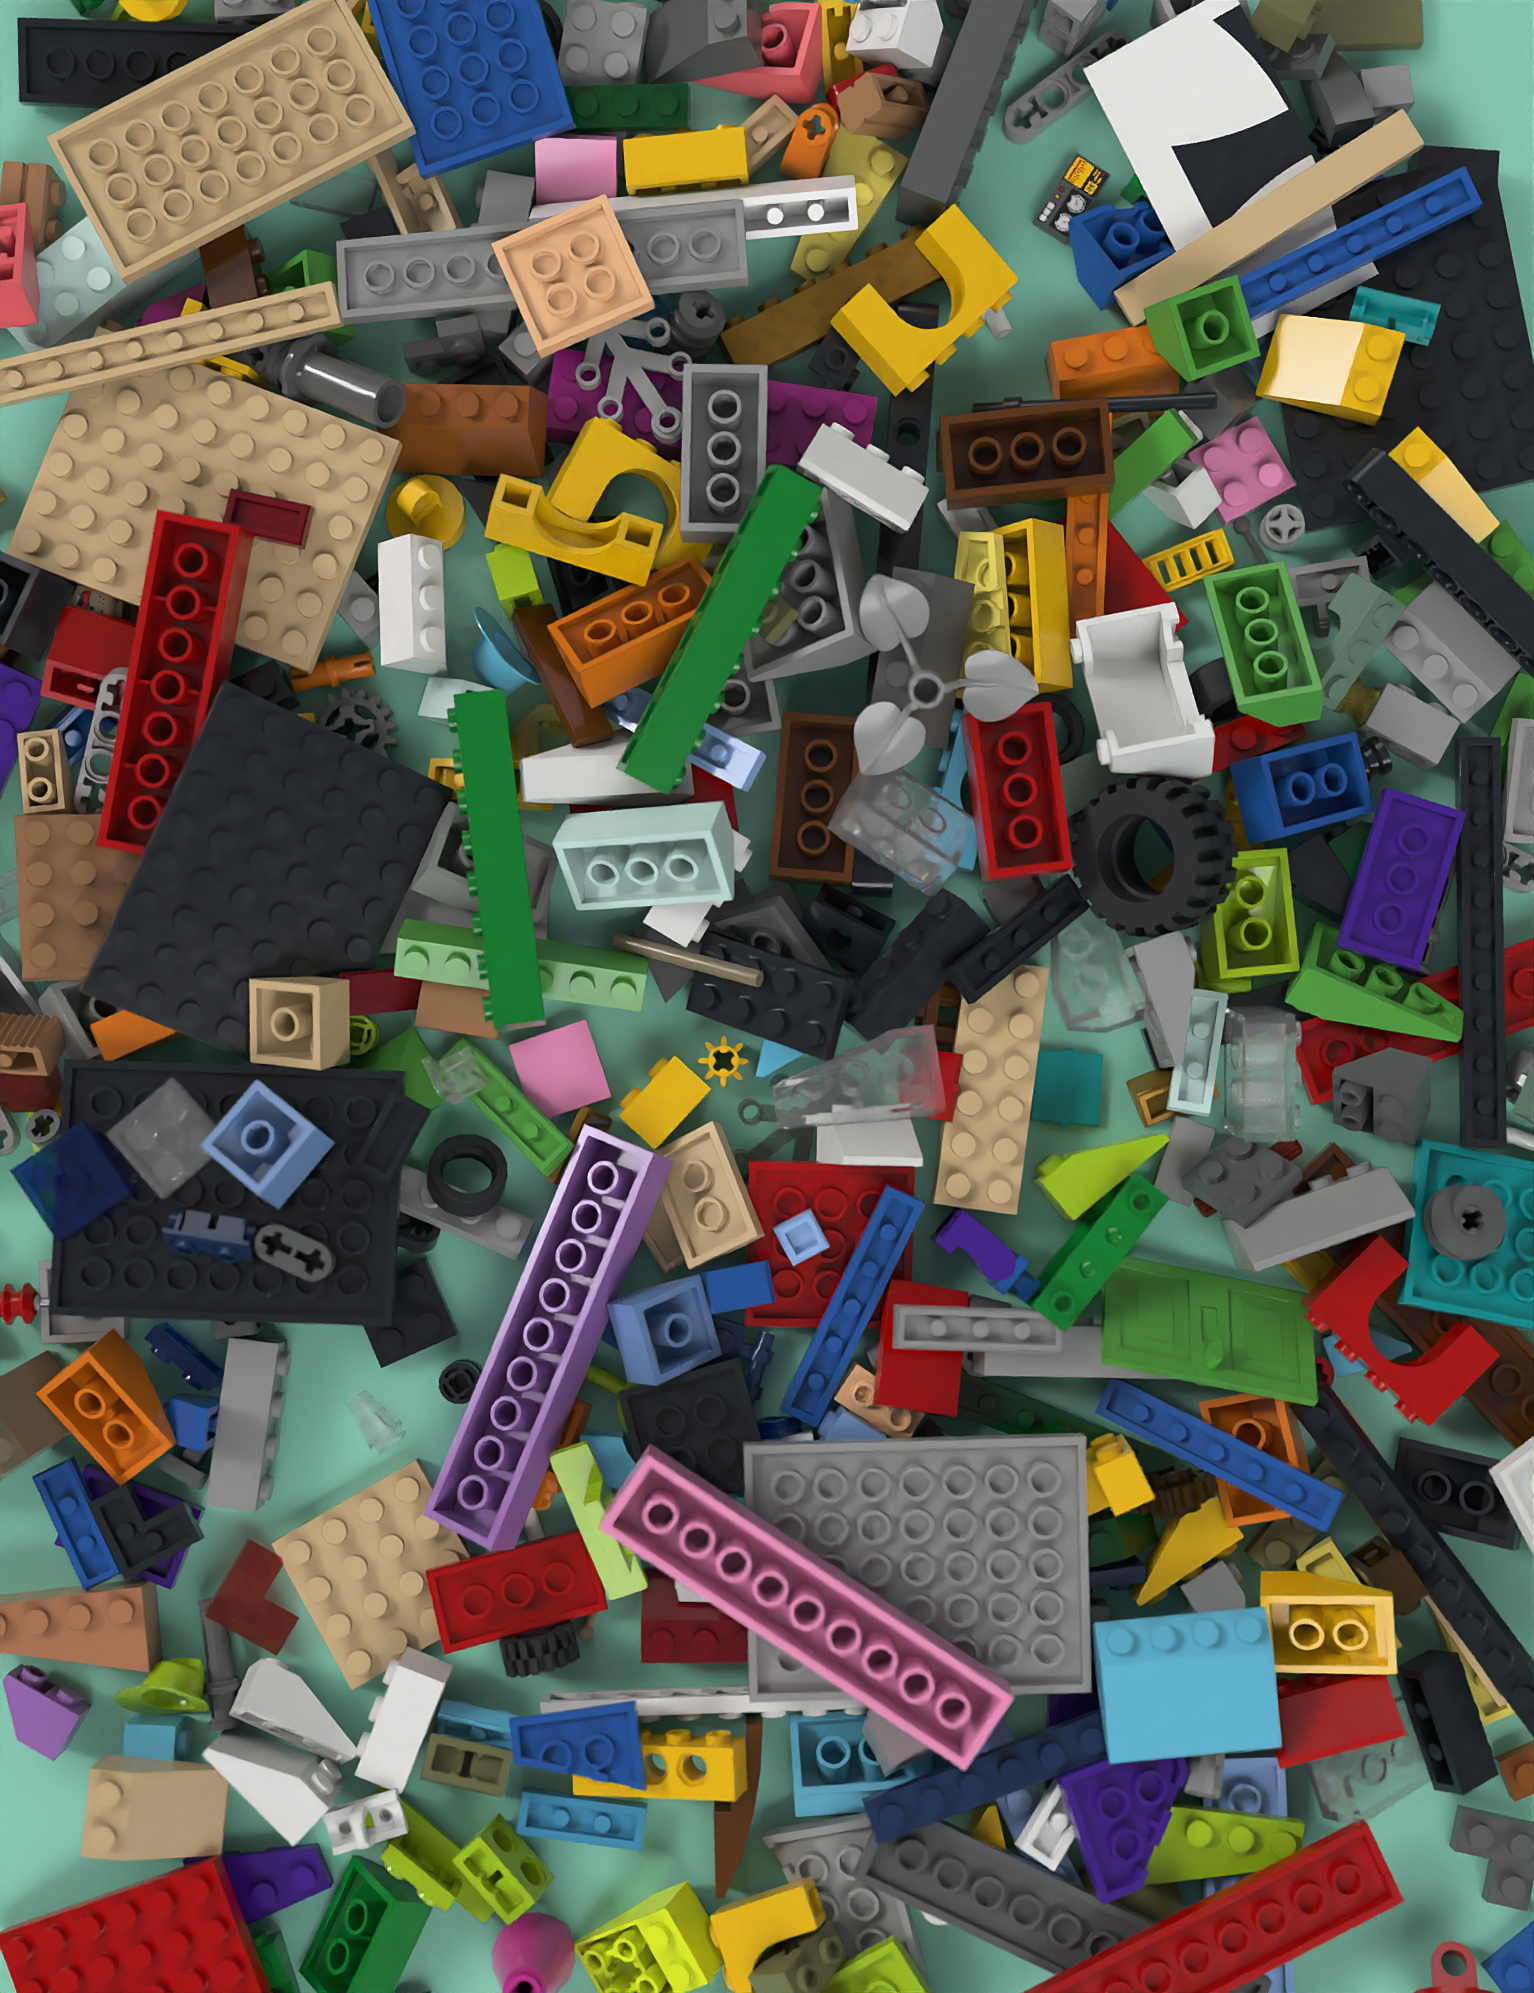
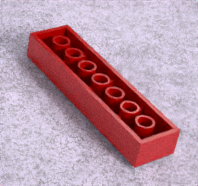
M157 509L96 846L142 855L222 680H228L255 534L241 526Z

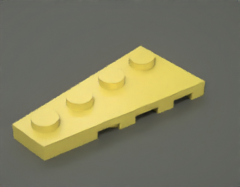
M964 531L959 533L954 578L975 584L959 679H966L965 662L969 656L978 651L998 650L1012 656L1003 535L996 533ZM965 687L957 688L956 698L962 699Z

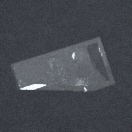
M1072 869L1064 873L1048 875V886L1061 875L1069 873L1078 888L1081 887L1079 877L1074 878ZM1090 908L1050 940L1052 995L1067 1031L1106 1033L1144 1020L1146 1000L1116 930L1107 926L1105 923L1107 917L1098 919Z

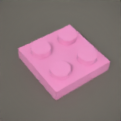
M1257 416L1227 431L1213 441H1209L1192 450L1184 457L1185 460L1198 464L1207 471L1222 500L1213 511L1223 527L1293 490L1295 487L1292 476Z

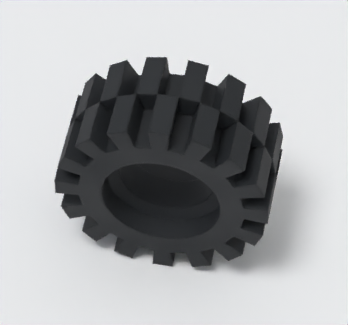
M570 1620L499 1640L506 1676L511 1678L517 1676L519 1678L526 1677L529 1674H532V1676L539 1675L540 1672L544 1671L551 1672L554 1671V1668L565 1667L567 1663H573L576 1659L580 1658L574 1624Z

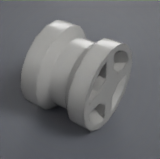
M1281 504L1275 506L1259 524L1257 532L1259 541L1270 551H1286L1294 545L1304 532V516L1293 505ZM1272 528H1276L1281 533V537Z

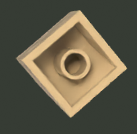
M324 977L249 979L250 1062L323 1070L350 1062L349 980Z

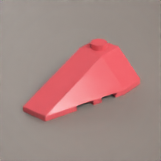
M780 2L769 5V11L761 13V67L691 81L692 83L762 100H769L776 93L785 103L813 105L823 71L822 8L820 3Z

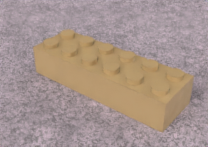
M1021 964L972 1004H967L962 995H960V1002L958 1008H956L954 1022L956 1032L954 1044L951 1045V1053L963 1054L958 1083L961 1086V1090L957 1092L953 1122L941 1121L931 1203L1017 1215L1049 968Z

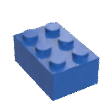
M1356 731L1229 764L1248 844L1285 837L1375 811Z

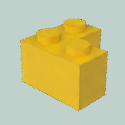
M1113 1433L1105 1434L1090 1443L1091 1448L1086 1450L1088 1516L1111 1506L1115 1516H1118L1155 1499L1132 1449L1122 1434L1115 1437Z

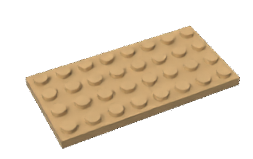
M309 0L46 137L121 279L128 285L416 134V131L346 1Z

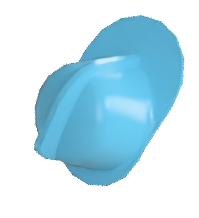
M474 607V617L482 631V635L472 651V666L479 680L487 687L504 689L505 697L526 682H531L535 685L541 684L542 681L535 667L522 658L521 652L515 647L497 621L483 608Z

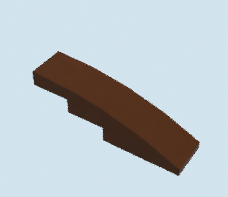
M746 1714L747 1790L736 1801H714L716 1898H724L742 1857L754 1815L761 1772L763 1717L760 1714Z

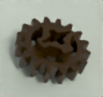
M1183 1464L1147 1472L1144 1476L1155 1499L1139 1505L1130 1511L1132 1514L1139 1513L1140 1515L1152 1512L1153 1517L1160 1516L1161 1520L1173 1519L1183 1514L1197 1512L1201 1509L1200 1503L1207 1502L1206 1499L1215 1498L1216 1494L1219 1493L1216 1477L1204 1471V1469L1192 1472L1191 1467L1184 1468Z

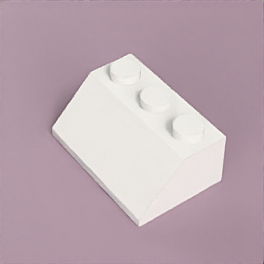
M833 422L831 427L822 424L800 460L796 471L822 487H829L848 503L900 535L907 532L930 490L922 485L925 478L907 466H904L902 471L887 463L890 456L871 444L865 450L852 442L855 435L835 422Z
M410 533L378 543L381 666L442 677L449 676L446 566L442 541Z

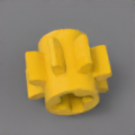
M722 1036L721 1046L716 1048L711 1043L706 1042V1048L710 1051L709 1057L698 1059V1063L708 1064L711 1069L704 1078L709 1080L714 1075L720 1077L722 1087L726 1086V1077L732 1075L741 1081L742 1076L737 1069L739 1065L749 1064L748 1059H739L737 1054L742 1049L743 1044L738 1043L734 1048L727 1046L726 1036ZM729 1051L733 1053L734 1057L731 1063L734 1068L728 1072L724 1068L716 1071L713 1068L717 1063L714 1057L717 1052L723 1055Z

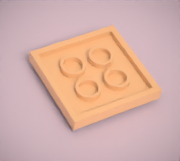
M606 194L491 244L540 358L655 309L654 301Z

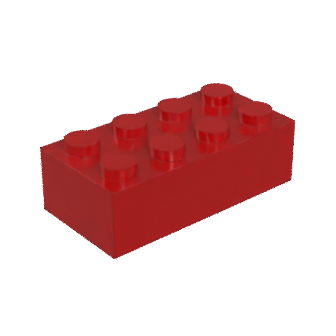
M1051 701L1024 704L1009 717L993 722L979 720L967 712L961 719L982 883L1064 873L1072 869L1073 863Z

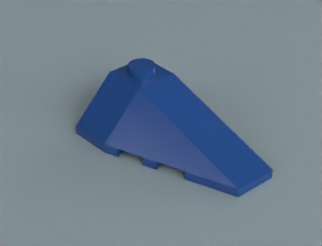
M1148 201L1136 202L1133 208L1115 209L1114 204L1101 205L1071 218L1068 223L1077 280L1100 311L1118 303L1113 296L1115 290L1176 252L1153 206H1149Z

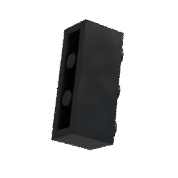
M1427 1650L1399 1665L1395 1675L1434 1790L1465 1795L1499 1775L1493 1758V1751L1488 1743L1479 1716V1709L1474 1701L1459 1653Z

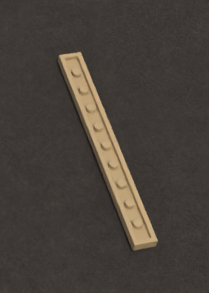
M332 281L2 359L0 360V408L343 327L344 322L335 284Z

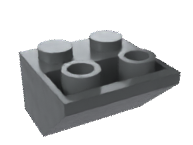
M1390 1047L1335 1067L1332 1073L1334 1123L1342 1125L1348 1130L1363 1131L1383 1137L1390 1142H1401L1414 1146L1430 1111L1432 1058Z

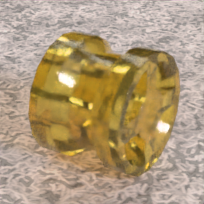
M1357 677L1346 696L1335 709V712L1338 714L1345 712L1351 715L1353 722L1361 726L1375 708L1382 690L1375 686L1367 687L1363 685L1361 679Z

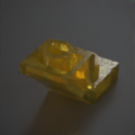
M539 704L509 732L513 761H520L542 753L543 728H549L550 734L567 735L553 705Z

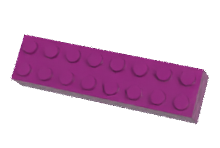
M562 349L555 352L548 392L547 442L573 446L585 422L595 416L600 419L598 403L606 396L614 356L602 355L599 364L601 373L600 385L594 390H584L578 385L575 372L577 367L583 363L586 352ZM673 366V369L677 372H682L684 367ZM643 369L666 406L676 408L683 415V381L675 380L669 374ZM587 370L581 375V379L587 382L592 381L596 377V373L591 370ZM627 378L622 399L623 417L618 422L623 428L621 433L634 441L636 438L649 442L658 450L656 455L664 460L682 462V437L672 444L662 443L655 438L651 426L653 416ZM768 380L766 470L769 465L781 464L808 481L816 483L796 471L822 424L831 427L833 422L843 426L855 435L852 442L866 450L868 445L871 444L878 397ZM609 404L604 408L603 413L608 416L615 415L618 407ZM669 416L662 418L660 421V425L664 428H670L675 424V420Z

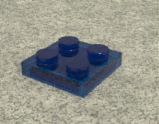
M84 1121L10 1170L57 1242L65 1240L134 1193L88 1122Z

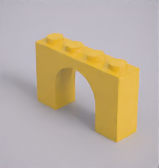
M955 203L932 223L914 243L942 275L949 287L952 309L946 325L936 329H921L909 325L892 310L870 283L844 305L830 321L832 326L895 397L905 387L911 393L930 376L925 368L934 360L941 366L958 350L953 342L961 334L968 340L986 323L981 315L989 308L994 313L998 312L1013 297L1009 289L1019 280L1016 274Z
M595 416L586 421L546 495L550 504L559 512L572 519L587 522L603 490L611 479L619 474L641 476L656 486L663 496L667 508L666 529L658 544L649 575L692 554L702 563L714 543H682L681 539L682 463L675 460H670V462L656 455L658 450L652 444L636 438L635 441L621 433L623 428L610 418L603 419L600 417L599 419Z
M813 1876L720 1906L710 1916V1936L714 1946L721 1950L725 1962L723 1975L730 1991H734V1993H755L748 1976L763 1959L767 1947L778 1941L815 1930L827 1918Z

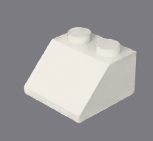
M832 1105L831 1113H818L816 1161L846 1165L923 1166V1156L910 1116L895 1115V1107L871 1106L870 1114H856V1106Z

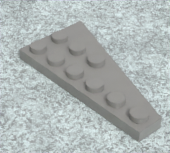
M866 1812L764 1830L761 1838L769 1850L772 1849L783 1866L782 1872L789 1883L813 1876L827 1917L826 1919H830L849 1955L846 1960L896 1933L929 1985L909 1905L854 1879L853 1871L872 1833Z

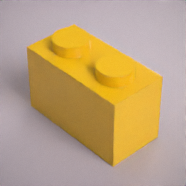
M675 1055L670 1061L662 1057L647 1074L652 1078L650 1083L642 1091L635 1087L619 1104L624 1109L619 1117L655 1150L663 1144L712 1090Z

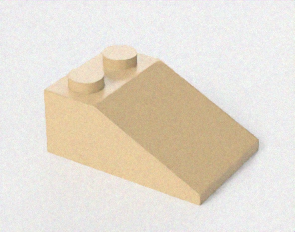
M105 1754L90 1769L80 1857L131 1861L221 1855L223 1852L230 1783L211 1764Z

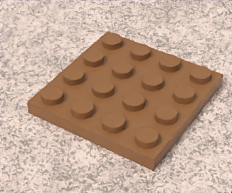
M102 814L14 815L22 982L83 980L141 857V855L96 846Z

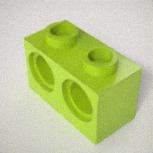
M500 543L493 548V552L485 554L499 601L508 620H512L511 617L514 609L546 604L528 550Z
M500 1813L472 1836L452 1860L508 1926L539 1899L555 1878Z

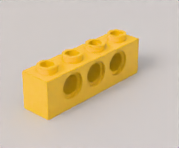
M640 1728L647 1789L645 1791L630 1788V1786L611 1782L605 1783L591 1780L592 1778L573 1775V1795L736 1801L747 1790L745 1737H731V1732L727 1730H713L707 1732L706 1736L691 1735V1731L688 1729H672L666 1731L665 1734H651L649 1728ZM653 1753L663 1758L666 1770L660 1769L655 1765ZM693 1755H697L704 1760L706 1771H701L694 1765Z

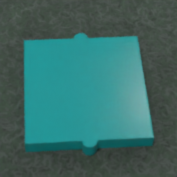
M1066 1048L1065 1051L1039 1049L1030 1120L1058 1122L1062 1127H1067L1069 1123L1098 1126L1103 1054L1074 1052L1072 1048Z

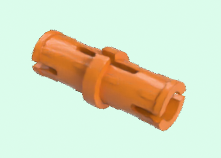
M369 650L364 653L336 659L333 655L326 656L325 661L315 664L312 674L290 667V677H294L295 680L291 681L295 692L298 693L303 690L326 685L336 688L340 687L341 682L368 676L373 677L376 676V669L371 664L374 663V660Z

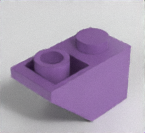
M20 1664L7 1673L3 1680L17 1740L54 1761L67 1750L92 1705L85 1702L83 1695L74 1688L68 1686L60 1687L49 1681L47 1674L40 1668Z

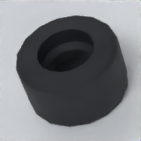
M1223 657L1207 663L1188 677L1199 715L1204 714L1205 720L1210 719L1211 723H1215L1240 713L1237 709Z

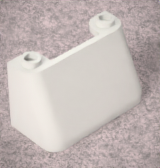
M1175 602L1076 621V638L1070 639L1071 655L1074 664L1081 663L1101 739L1097 740L1096 743L1100 764H1108L1111 772L1192 779L1210 776L1212 773L1215 735L1210 719L1205 720L1204 714L1199 715L1183 662V643L1175 635V627L1179 623Z

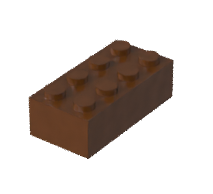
M1107 398L940 417L939 430L947 511L1112 492L1115 484V471Z
M783 711L769 880L817 885L825 883L829 886L850 887L861 776L854 742V727L858 717Z

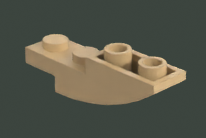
M59 729L17 733L23 814H78L74 806L75 791L61 731Z

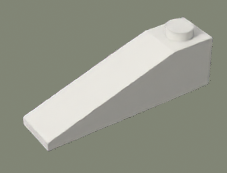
M624 727L614 731L611 741L576 748L569 744L520 760L523 802L635 807L673 806L694 794L691 762L685 761L683 765L687 768L685 777L677 789H671L669 795L615 769L634 733Z

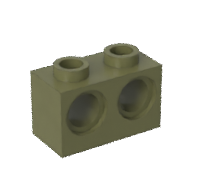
M431 1733L419 1779L501 1798L504 1795L513 1754L509 1750Z

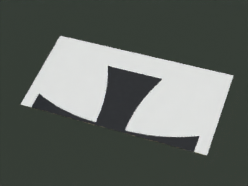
M1205 0L1083 69L1176 252L1320 161L1238 0ZM1342 201L1336 202L1208 284L1236 274L1239 279L1351 223L1352 221ZM1371 262L1252 321L1256 339L1275 330L1280 313L1301 316L1379 274L1374 263Z

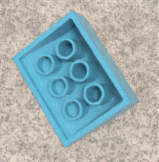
M1265 1607L1097 1622L1092 1626L1090 1641L1109 1764L1282 1747L1274 1656Z

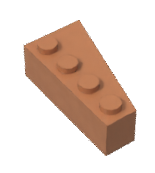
M144 1579L101 1583L85 1592L82 1586L0 1595V1652L151 1672L157 1662L163 1661L156 1584Z

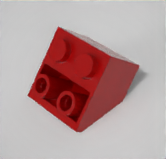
M67 603L46 659L40 695L95 711L103 679L115 668L129 667L136 624ZM119 679L115 685H112L118 688L117 698L113 705H121L126 684L124 680Z

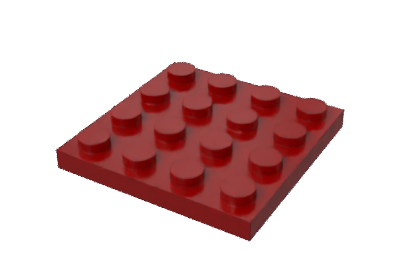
M749 1159L748 1194L765 1236L747 1244V1263L769 1260L776 1301L745 1308V1326L817 1328L886 1184L915 1196V1166L846 1165L821 1163L819 1161ZM811 1208L830 1247L793 1266L774 1232V1227ZM913 1231L890 1276L892 1279L912 1282ZM885 1289L865 1329H881Z

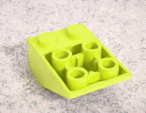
M688 1880L653 1894L574 1942L575 1951L599 1993H685L709 1984L724 1963L720 1948L714 1946L710 1936L709 1924L711 1920Z

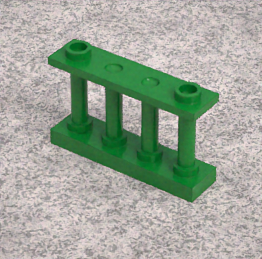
M1134 1172L1131 1177L1129 1175L1125 1177L1087 1211L1036 1277L1042 1284L1025 1304L1037 1310L1066 1333L1170 1198L1137 1172Z

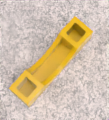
M501 473L491 503L484 537L645 587L664 524L626 512L621 513L618 517L608 522H581L562 514L554 508L547 500L542 486Z

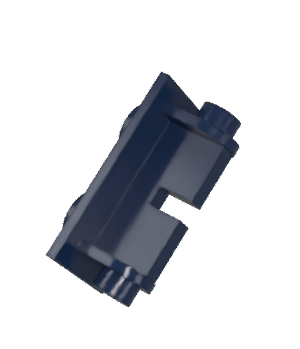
M180 1209L179 1213L171 1212L168 1228L162 1229V1234L168 1248H171L177 1254L184 1256H196L197 1252L214 1255L218 1260L228 1263H238L240 1259L253 1261L254 1256L249 1241L255 1242L258 1226L251 1224L249 1219L220 1215L216 1230L209 1229L212 1214Z

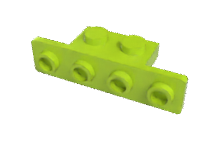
M583 1441L552 1452L549 1458L608 1598L615 1600L645 1590L648 1586V1580L637 1553L599 1529L602 1515L615 1497V1494L611 1493L590 1443Z
M379 1785L372 1795L389 1791L390 1789ZM400 1796L409 1830L406 1834L384 1840L387 1844L380 1858L385 1861L386 1869L397 1879L403 1880L405 1878L415 1886L419 1897L429 1906H439L446 1912L453 1902L456 1901L476 1919L485 1923L495 1910L452 1861L462 1847ZM368 1812L364 1825L368 1828L374 1826L370 1812Z

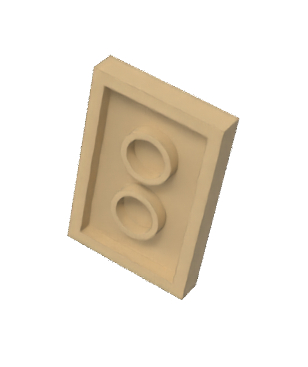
M711 1121L654 1151L657 1154L674 1160L660 1195L688 1269H698L765 1236L720 1122Z

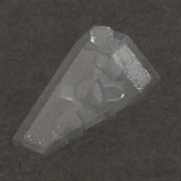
M933 1024L891 1029L861 1046L853 1047L843 1052L840 1056L821 1065L813 1066L772 1086L777 1129L899 1121L941 1114L946 1104Z

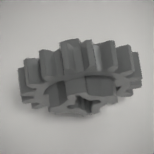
M344 688L342 699L337 700L330 693L327 695L330 703L327 708L321 705L315 707L321 715L319 720L315 719L316 724L347 739L349 738L346 735L352 733V726L356 725L362 732L356 733V740L353 742L369 749L372 743L378 740L372 751L392 759L386 750L388 746H398L399 742L391 737L390 733L399 730V726L396 722L387 721L394 714L389 706L379 710L383 700L378 695L373 696L368 701V693L364 689L360 688L356 697H353L351 692ZM358 708L372 712L377 720H364ZM340 713V716L336 720V722L330 726L335 716Z

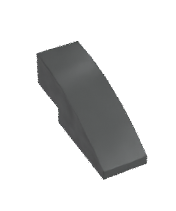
M1334 50L1330 55L1320 80H1300L1315 126L1322 125L1329 147L1347 144L1373 127L1376 116L1360 80L1345 59Z

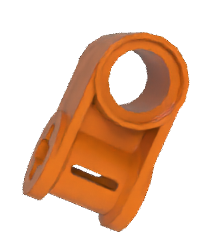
M823 102L817 103L799 116L791 141L784 153L779 174L793 180L822 178L840 125L839 114L833 106ZM817 116L821 117L820 125L825 127L820 133L815 131L816 124L811 121Z

